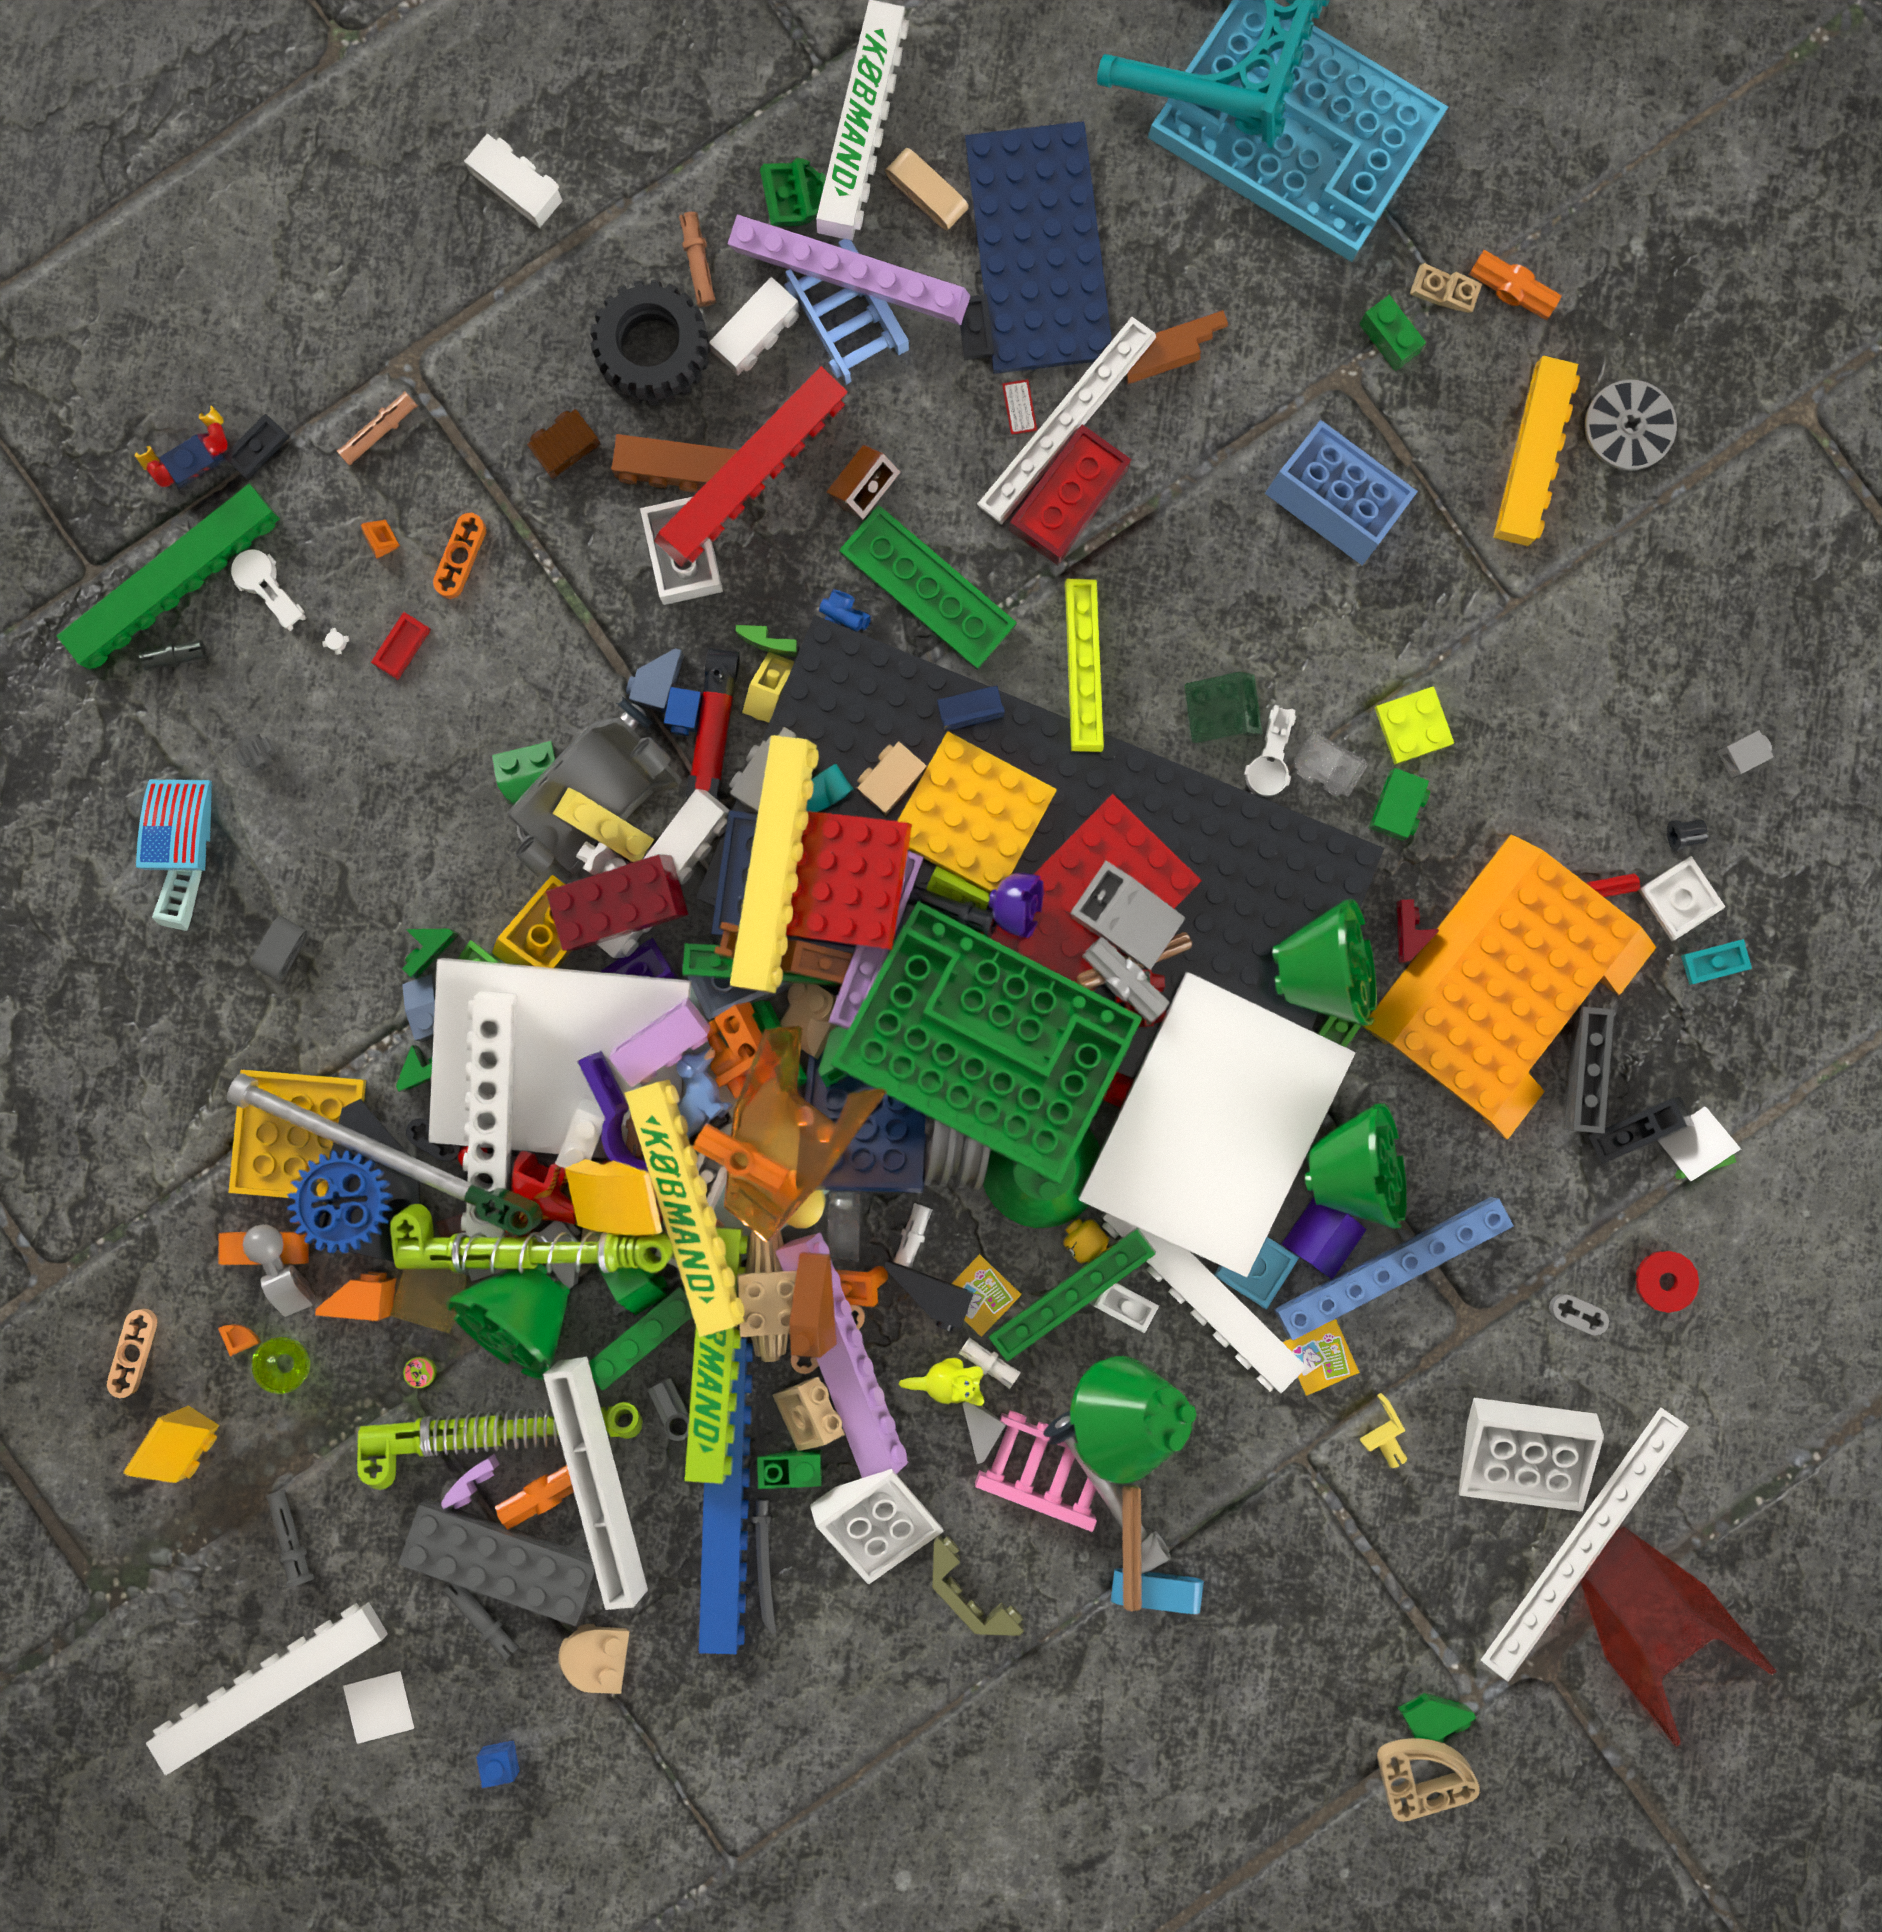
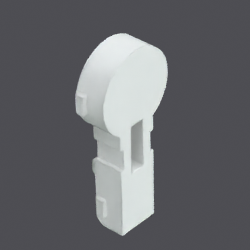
M246 550L240 553L233 561L231 567V574L235 581L234 584L238 589L258 594L265 599V603L277 616L280 624L289 631L294 629L292 625L299 619H306L305 611L300 605H296L288 594L278 587L280 585L275 580L277 574L276 561L270 554L265 555L258 550ZM265 580L268 586L262 588L260 584Z
M1278 705L1273 706L1268 719L1269 724L1265 736V748L1262 750L1261 756L1257 757L1250 765H1246L1244 773L1246 775V783L1249 789L1257 796L1272 797L1280 793L1285 786H1289L1291 776H1289L1288 768L1283 762L1285 754L1283 750L1288 742L1291 726H1294L1296 719L1295 710L1293 709L1287 710L1279 708ZM1273 757L1275 759L1274 762L1268 761L1267 758Z

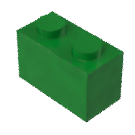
M1390 294L1366 311L1359 323L1394 371H1397L1416 357L1426 344V341Z
M1397 768L1392 769L1388 773L1368 829L1400 841L1406 840L1409 835L1414 836L1420 819L1416 818L1420 807H1425L1430 796V790L1427 789L1429 780Z

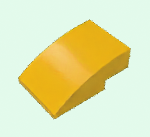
M584 1159L565 1168L578 1226L599 1232L624 1235H649L662 1232L650 1173L614 1160L602 1165Z

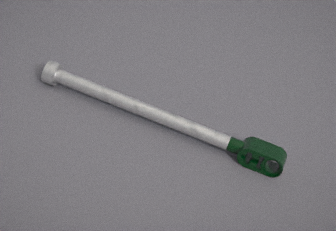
M239 1074L228 1090V1102L241 1108H246L250 1104L476 1206L477 1214L482 1220L512 1234L523 1235L538 1226L542 1220L541 1207L532 1200L505 1188H496L490 1192L260 1089L258 1088V1081L245 1074ZM519 1211L527 1215L528 1224L520 1220Z

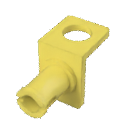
M1380 1393L1377 1397L1389 1416L1390 1421L1361 1437L1360 1441L1368 1451L1379 1447L1389 1467L1396 1468L1399 1467V1464L1394 1454L1401 1464L1407 1461L1406 1455L1395 1438L1403 1433L1405 1429L1388 1399Z

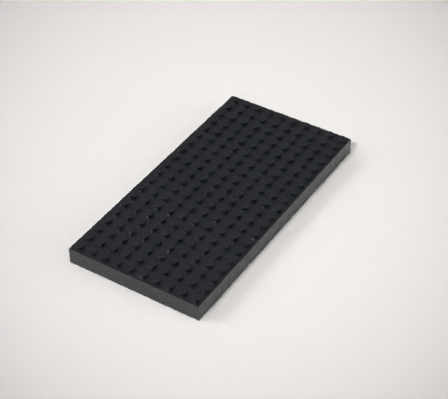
M814 615L761 743L763 741L766 742L771 735L778 736L782 729L786 727L795 733V738L807 739L816 745L818 763L812 770L811 780L832 765H838L854 790L837 803L818 812L898 821L921 778L890 813L885 816L858 792L857 788L860 783L857 780L869 767L874 770L881 762L878 759L881 752L889 744L894 747L898 741L928 767L947 731L944 732L937 700L990 686ZM1000 690L1001 703L1005 709V716L1003 718L948 731L1057 789L1011 875L1016 873L1033 875L1113 794L1202 880L1174 909L1186 918L1174 936L1186 932L1192 941L1191 948L1155 963L1151 969L1152 973L1164 975L1165 977L1164 992L1159 993L1170 1002L1166 1007V1013L1185 973L1189 972L1311 1031L1318 1012L1290 1004L1286 1001L1284 994H1278L1275 978L1280 973L1279 964H1276L1274 961L1273 946L1280 945L1282 941L1344 900L1353 899L1361 908L1384 851L1383 847L1103 733L1104 748L1102 752L1071 751L1070 719ZM738 800L732 810L758 814ZM726 831L721 836L696 896L699 901L713 907L716 904ZM923 858L914 884L926 889L937 865ZM988 903L986 911L992 912L993 908H990ZM906 904L902 928L905 926L916 905ZM1106 984L1098 986L1093 991L1115 1003V996L1117 995ZM1116 1003L1124 1007V1003ZM1162 1021L1154 1023V1026L1137 1028L1116 1072L1133 1080L1135 1079Z

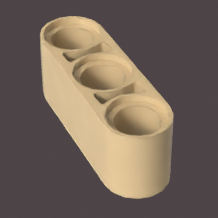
M905 148L885 169L886 175L893 184L944 230L948 231L969 209L965 199L909 148Z

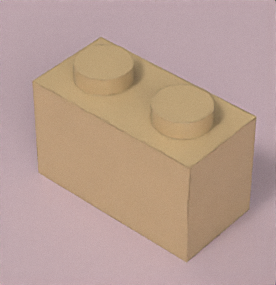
M899 741L894 747L889 744L878 756L881 762L875 769L872 770L869 767L857 780L860 783L857 788L858 792L885 816L890 813L927 769V766Z

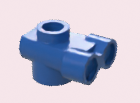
M832 590L830 597L823 599L819 607V612L826 615L824 619L838 625L844 624L845 627L855 632H858L860 629L866 630L871 621V615L852 608L855 600L853 596L839 590Z

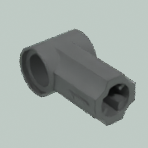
M673 1377L648 1389L647 1391L664 1423V1431L667 1437L673 1441H681L688 1438L690 1412ZM677 1417L684 1419L687 1423V1431L684 1434L678 1433L674 1429V1420Z

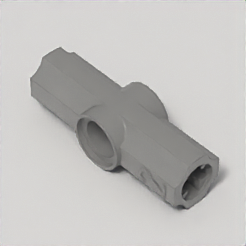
M1103 937L1094 942L1082 956L1105 979V984L1120 999L1127 1000L1149 1023L1155 1020L1169 1005L1170 1002L1146 980V974L1134 962L1127 958L1125 959Z

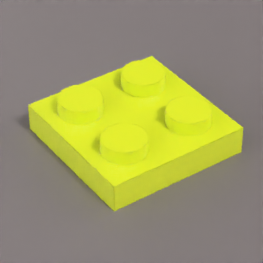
M1434 686L1375 707L1395 765L1454 744Z

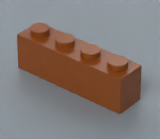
M616 434L611 470L615 478H619V481L622 483L637 484V481L649 482L650 486L656 488H667L668 484L679 486V489L683 491L696 492L697 488L701 489L738 450Z

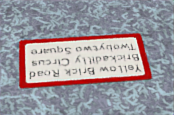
M1026 379L1003 383L1011 434L1036 431L1037 426L1029 381Z

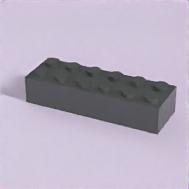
M428 1498L418 1506L398 1565L573 1626L578 1624L583 1615L596 1577L592 1557L589 1554L514 1528L507 1530L500 1523L460 1509H454L451 1506L443 1509L441 1503Z

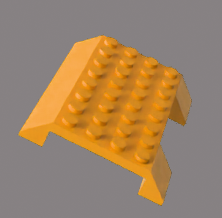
M1512 834L1506 839L1438 926L1439 932L1414 957L1378 1003L1376 1010L1371 1012L1369 1018L1374 1017V1022L1371 1025L1362 1026L1385 1045H1392L1483 1117L1482 1121L1506 1140H1508L1545 1092L1529 1074V1070L1595 985L1600 981L1619 996L1657 948L1643 928L1544 850Z

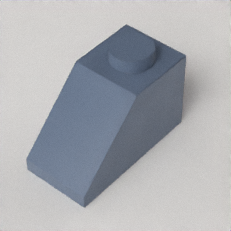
M675 648L637 669L635 677H630L626 689V694L630 695L629 700L632 704L666 713L670 687L675 688L684 658L681 650Z
M430 974L402 984L405 1012L414 1039L420 1042L433 1039L436 984L433 975Z

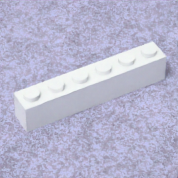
M696 789L644 859L658 854L672 855L679 882L683 885L694 872L692 868L696 862L703 860L712 849L710 844L717 835L721 836L726 831L729 809L706 790ZM652 927L597 945L613 958L628 957L638 947L639 943L637 940L642 933H647Z

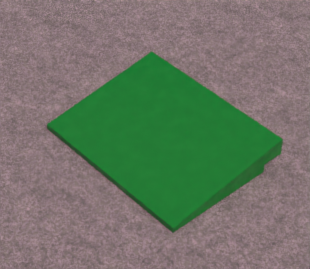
M918 901L832 1059L830 1066L1060 1184L1143 1017Z

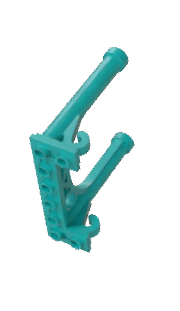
M1263 0L1267 17L1261 38L1245 59L1228 70L1215 74L1199 75L1104 54L1098 68L1097 84L1108 88L1118 86L1214 108L1236 117L1234 124L1243 133L1249 135H1259L1262 133V142H1267V147L1273 148L1276 137H1282L1286 119L1282 118L1286 102L1283 99L1286 93H1291L1295 80V74H1293L1295 66L1300 67L1304 55V48L1302 46L1304 40H1310L1314 23L1311 21L1312 17L1319 18L1322 7H1327L1330 0H1285L1291 4L1287 7L1278 6L1274 0ZM1293 18L1290 30H1284L1280 25V20ZM1283 48L1276 66L1275 61L1269 55L1274 50ZM1256 67H1265L1269 70L1267 79L1261 83L1250 82L1247 78V73ZM1240 79L1242 88L1228 84Z

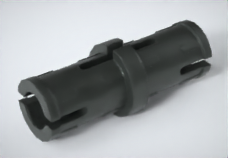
M202 640L180 645L169 643L166 644L165 648L141 651L140 659L148 660L142 661L141 665L145 671L171 665L173 668L179 667L183 662L206 659V651L202 652L200 650L206 648Z

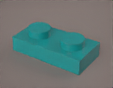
M1744 939L1681 955L1689 985L1752 969Z

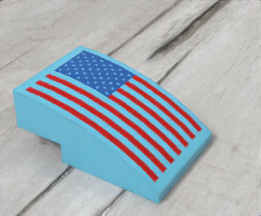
M149 779L140 817L136 868L143 870L205 871L206 841L210 842L212 781Z

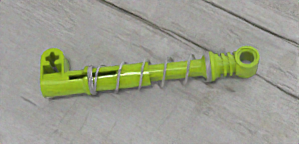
M411 1204L392 1219L390 1227L394 1262L398 1269H451L454 1273L464 1274L468 1269H490L492 1273L495 1272V1269H519V1272L522 1273L524 1269L536 1268L538 1263H547V1270L550 1273L552 1271V1263H576V1272L579 1273L580 1263H599L604 1273L615 1272L618 1268L639 1267L648 1272H657L664 1268L674 1255L669 1236L664 1232L651 1234L650 1236H625L624 1238L617 1234L605 1232L600 1237L595 1232H589L582 1242H575L567 1232L560 1233L553 1242H547L538 1232H534L528 1237H515L509 1232L503 1233L500 1237H487L481 1232L474 1234L472 1237H469L466 1233H456L452 1237H434L431 1213L421 1204ZM409 1233V1237H418V1238H408V1237H407V1234ZM562 1235H566L572 1240V1242L556 1241ZM590 1235H595L600 1239L598 1242H585ZM532 1236H540L544 1242H538L537 1238ZM650 1247L657 1248L661 1252L662 1257L654 1255Z

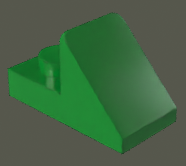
M407 929L423 947L421 949H414L406 957L405 962L407 964L402 970L411 978L418 979L459 934L452 929Z
M412 1045L396 1084L398 1092H406L430 1081L432 1078V1057L428 1059L430 1064L427 1065L417 1045Z

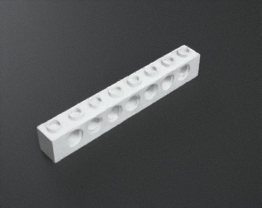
M478 992L473 1001L470 1000L468 1004V1019L473 1021L472 1031H469L467 1035V1050H472L471 1062H468L466 1066V1080L471 1081L470 1092H467L465 1097V1111H470L469 1123L466 1122L464 1128V1141H469L468 1153L464 1154L463 1171L468 1172L469 1183L489 1192L496 1188H505L510 1191L517 994ZM490 1020L495 1022L498 1026V1032H488L484 1027V1021ZM490 1051L494 1053L497 1057V1063H488L483 1057V1052ZM482 1083H492L496 1088V1093L489 1094L485 1092ZM487 1112L492 1114L495 1118V1123L488 1124L484 1122L481 1113ZM480 1144H490L494 1149V1153L487 1154L483 1152ZM479 1174H489L493 1179V1183H484L480 1179ZM467 1203V1212L462 1214L461 1230L466 1231L469 1237L480 1232L487 1237H500L505 1233V1230L482 1220L477 1214L476 1206Z

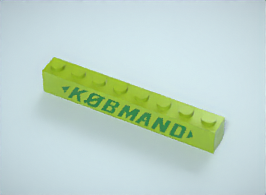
M715 1226L718 1237H721L725 1244L726 1253L724 1257L727 1267H730L734 1273V1289L738 1298L737 1274H746V1267H741L742 1254L747 1255L749 1237L743 1235L744 1228ZM737 1326L699 1337L696 1327L685 1481L723 1484L726 1475H731L733 1456H727L728 1443L733 1444L735 1436V1425L730 1424V1413L736 1412L737 1393H732L733 1380L738 1381L740 1365L739 1361H734L735 1349H740L742 1339L740 1337V1330H736Z

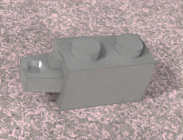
M786 727L778 735L782 737H796L795 733ZM771 737L766 742L763 741L760 747L754 745L746 758L749 764L743 773L738 771L729 785L732 788L731 796L757 813L759 812Z

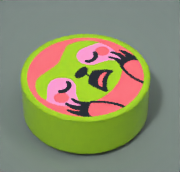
M418 1356L407 1362L403 1375L405 1381L411 1387L424 1388L434 1381L437 1369L430 1358Z

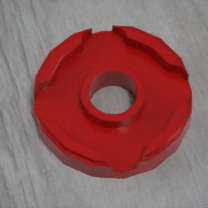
M1668 1250L1654 1252L1645 1257L1637 1268L1636 1291L1642 1301L1654 1310L1666 1313L1681 1311L1689 1306L1697 1295L1699 1287L1698 1272L1693 1263L1680 1253ZM1665 1273H1670L1674 1278V1284L1668 1290L1662 1289L1659 1282L1660 1277Z

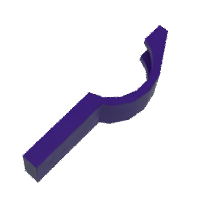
M600 1051L578 1060L577 1062L605 1117L602 1124L601 1140L606 1155L611 1161L614 1160L649 1173L646 1161L636 1158L628 1150L623 1140L621 1126L629 1106L603 1052Z

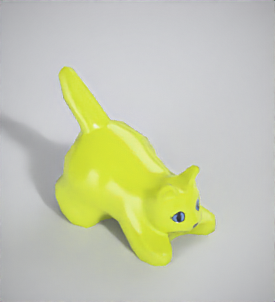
M947 1358L935 1364L925 1377L906 1378L899 1382V1386L902 1388L927 1391L939 1403L958 1404L964 1401L977 1406L984 1404V1397L979 1389V1382L983 1377L982 1368L979 1366L963 1368V1362L959 1358Z

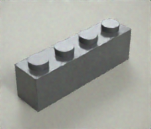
M1578 1007L1573 1014L1564 1130L1605 1134L1614 1009Z

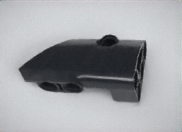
M361 1099L342 1108L338 1124L411 1156L380 1123ZM333 1142L329 1160H331L332 1151L339 1152L341 1159L345 1151L352 1152L353 1160L358 1153ZM364 1156V1163H363V1165H364L367 1161H369V1160H371V1161H374V1160L369 1159V1158H367V1157ZM374 1161L375 1166L372 1172L378 1169L383 1170L384 1174L379 1181L386 1180L390 1182V1185L383 1189V1192L393 1195L392 1198L384 1201L385 1205L392 1207V1211H386L382 1214L389 1222L378 1223L377 1226L382 1233L380 1235L371 1232L369 1234L372 1239L371 1244L360 1240L361 1250H355L349 1244L348 1252L394 1262L390 1230L391 1221L409 1205L420 1204V1181ZM358 1176L350 1179L348 1183L350 1192L357 1191L361 1186V1180ZM340 1196L339 1201L323 1202L322 1206L334 1205L340 1208L342 1203L365 1202L368 1197L346 1199ZM361 1207L356 1208L351 1213L353 1224H357L363 1219L364 1212ZM330 1212L323 1213L319 1220L320 1226L326 1228L332 1222Z

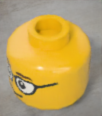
M1078 1218L1065 1228L1068 1235L1064 1238L1063 1245L1076 1262L1080 1264L1089 1263L1108 1249L1106 1246L1108 1245L1109 1238L1094 1219H1087L1082 1222Z

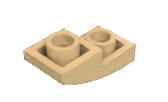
M1424 263L1419 266L1410 294L1443 307L1471 313L1473 312L1482 283L1457 272L1450 275Z

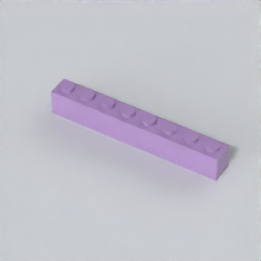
M738 214L728 241V245L737 253L791 269L792 271L958 325L962 323L971 297L964 287Z
M820 1232L789 1241L777 1249L776 1254L783 1271H797L799 1254L801 1252L829 1254V1248ZM831 1261L837 1345L822 1357L816 1359L836 1411L841 1418L842 1427L862 1478L892 1469L897 1474L908 1463L906 1450L900 1443L895 1429V1421L889 1414L884 1392L878 1385L873 1372L872 1361L867 1356L862 1343L861 1332L856 1327L851 1314V1306L845 1299L840 1285V1277Z

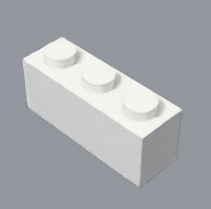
M486 134L464 161L469 172L540 228L562 202L558 191V184L548 175L541 177L536 173L535 166L522 156L519 159L512 154V148L501 138L495 140L489 134Z
M770 277L709 342L712 353L738 376L743 370L749 371L756 364L758 354L764 348L766 350L770 349L779 337L777 334L784 327H791L798 319V312L800 311L798 301L776 280Z

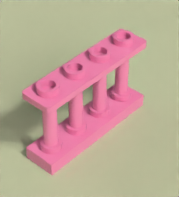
M1009 1411L1008 1415L1001 1413L999 1420L1007 1425L992 1468L988 1469L986 1473L979 1470L975 1487L1093 1532L1097 1519L1094 1514H1091L1092 1509L1090 1505L1096 1488L1088 1477L1078 1503L1075 1502L1074 1506L1062 1502L1061 1494L1075 1459L1065 1441L1058 1444L1065 1447L1049 1492L1046 1491L1045 1495L1034 1492L1032 1483L1050 1438L1045 1437L1043 1434L1048 1424L1038 1422L1037 1426L1026 1422V1416L1014 1411ZM1021 1430L1036 1436L1021 1479L1013 1484L1004 1480L1005 1475H1003V1471L1018 1431Z

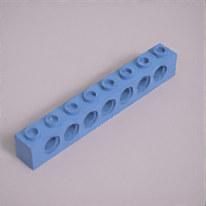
M1490 1197L1273 1310L1287 1337L1295 1340L1514 1226L1500 1199Z

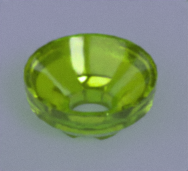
M275 1337L265 1341L255 1351L251 1365L252 1374L258 1385L265 1391L273 1394L289 1393L301 1386L307 1378L310 1370L309 1355L304 1346L297 1340L289 1337ZM282 1354H287L294 1360V1367L290 1372H283L277 1366L278 1358Z

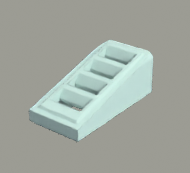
M168 870L152 916L159 925L184 931L188 930L202 871ZM177 874L190 877L189 882L176 879ZM174 886L186 889V892L182 893L173 891ZM171 899L180 900L182 904H173ZM169 911L175 912V913H178V915H177V916L168 915V912H169Z

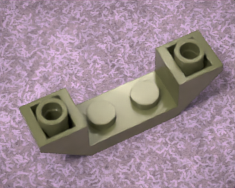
M941 1535L935 1537L932 1588L974 1634L1020 1636L1024 1632L1023 1624L1021 1623L1024 1618L1012 1605L1007 1608L1001 1602L983 1619L982 1615L984 1612L973 1599L968 1602L960 1594L963 1589L953 1577L950 1576L948 1579L945 1577L960 1562V1556L957 1554L960 1549L948 1536L945 1539Z

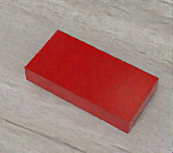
M403 612L371 660V663L399 680L431 629Z

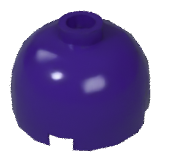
M1027 873L1009 875L1000 882L997 890L993 889L991 891L989 907L993 908L994 919L997 925L1004 931L1026 938L1033 934L1038 924L1037 921H1033V917L1036 911L1041 912L1044 897L1043 880H1039L1040 876Z

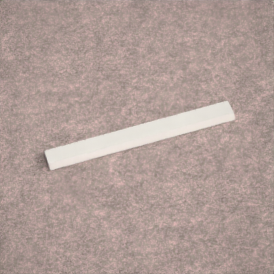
M1131 317L977 504L978 507L1002 525L1057 459L1082 424L1085 425L1156 339L1155 333Z

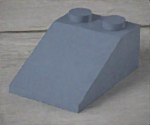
M687 976L689 981H691V986L708 1021L713 1020L735 1004L750 1002L752 1005L754 1002L766 1000L782 993L793 985V983L781 982L780 986L776 989V993H769L731 986V979Z

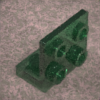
M1234 672L1185 684L1193 743L1235 735L1251 737L1262 735L1254 674Z

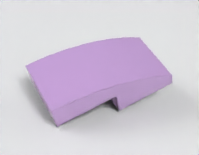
M495 1454L475 1465L452 1486L441 1502L443 1509L453 1505L454 1509H458L472 1501L470 1495L477 1491L473 1480L475 1479L476 1483L479 1484L494 1476L492 1470L500 1465Z

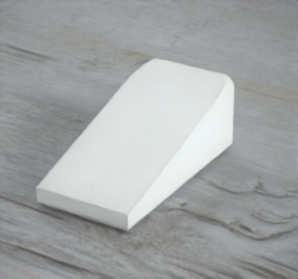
M1118 1283L1089 1302L1094 1307L1143 1333L1146 1332L1159 1308L1157 1304Z

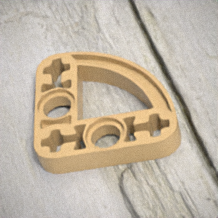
M1402 1739L1384 1744L1377 1752L1388 1805L1394 1818L1398 1821H1410L1474 1801L1479 1795V1784L1469 1763L1458 1751L1446 1744L1429 1739ZM1395 1757L1397 1766L1392 1767L1391 1758ZM1421 1759L1439 1762L1454 1770L1455 1773L1414 1784L1409 1760ZM1398 1778L1406 1779L1405 1782L1399 1786L1391 1785L1392 1782ZM1434 1792L1441 1793L1438 1798L1427 1800L1430 1794ZM1405 1797L1406 1805L1402 1806L1400 1798Z

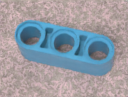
M1123 1568L1114 1570L1111 1602L1123 1605ZM1156 1572L1142 1574V1608L1199 1614L1204 1581L1194 1577Z

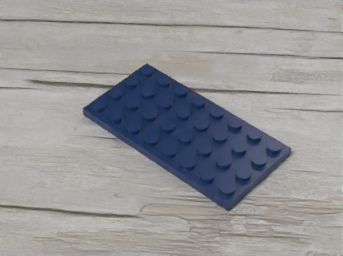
M1085 122L965 135L983 292L987 294L994 355H992L993 374L1095 362L1110 344L1112 338Z

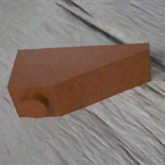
M801 1252L799 1254L789 1322L791 1355L820 1358L837 1345L831 1256L829 1254Z

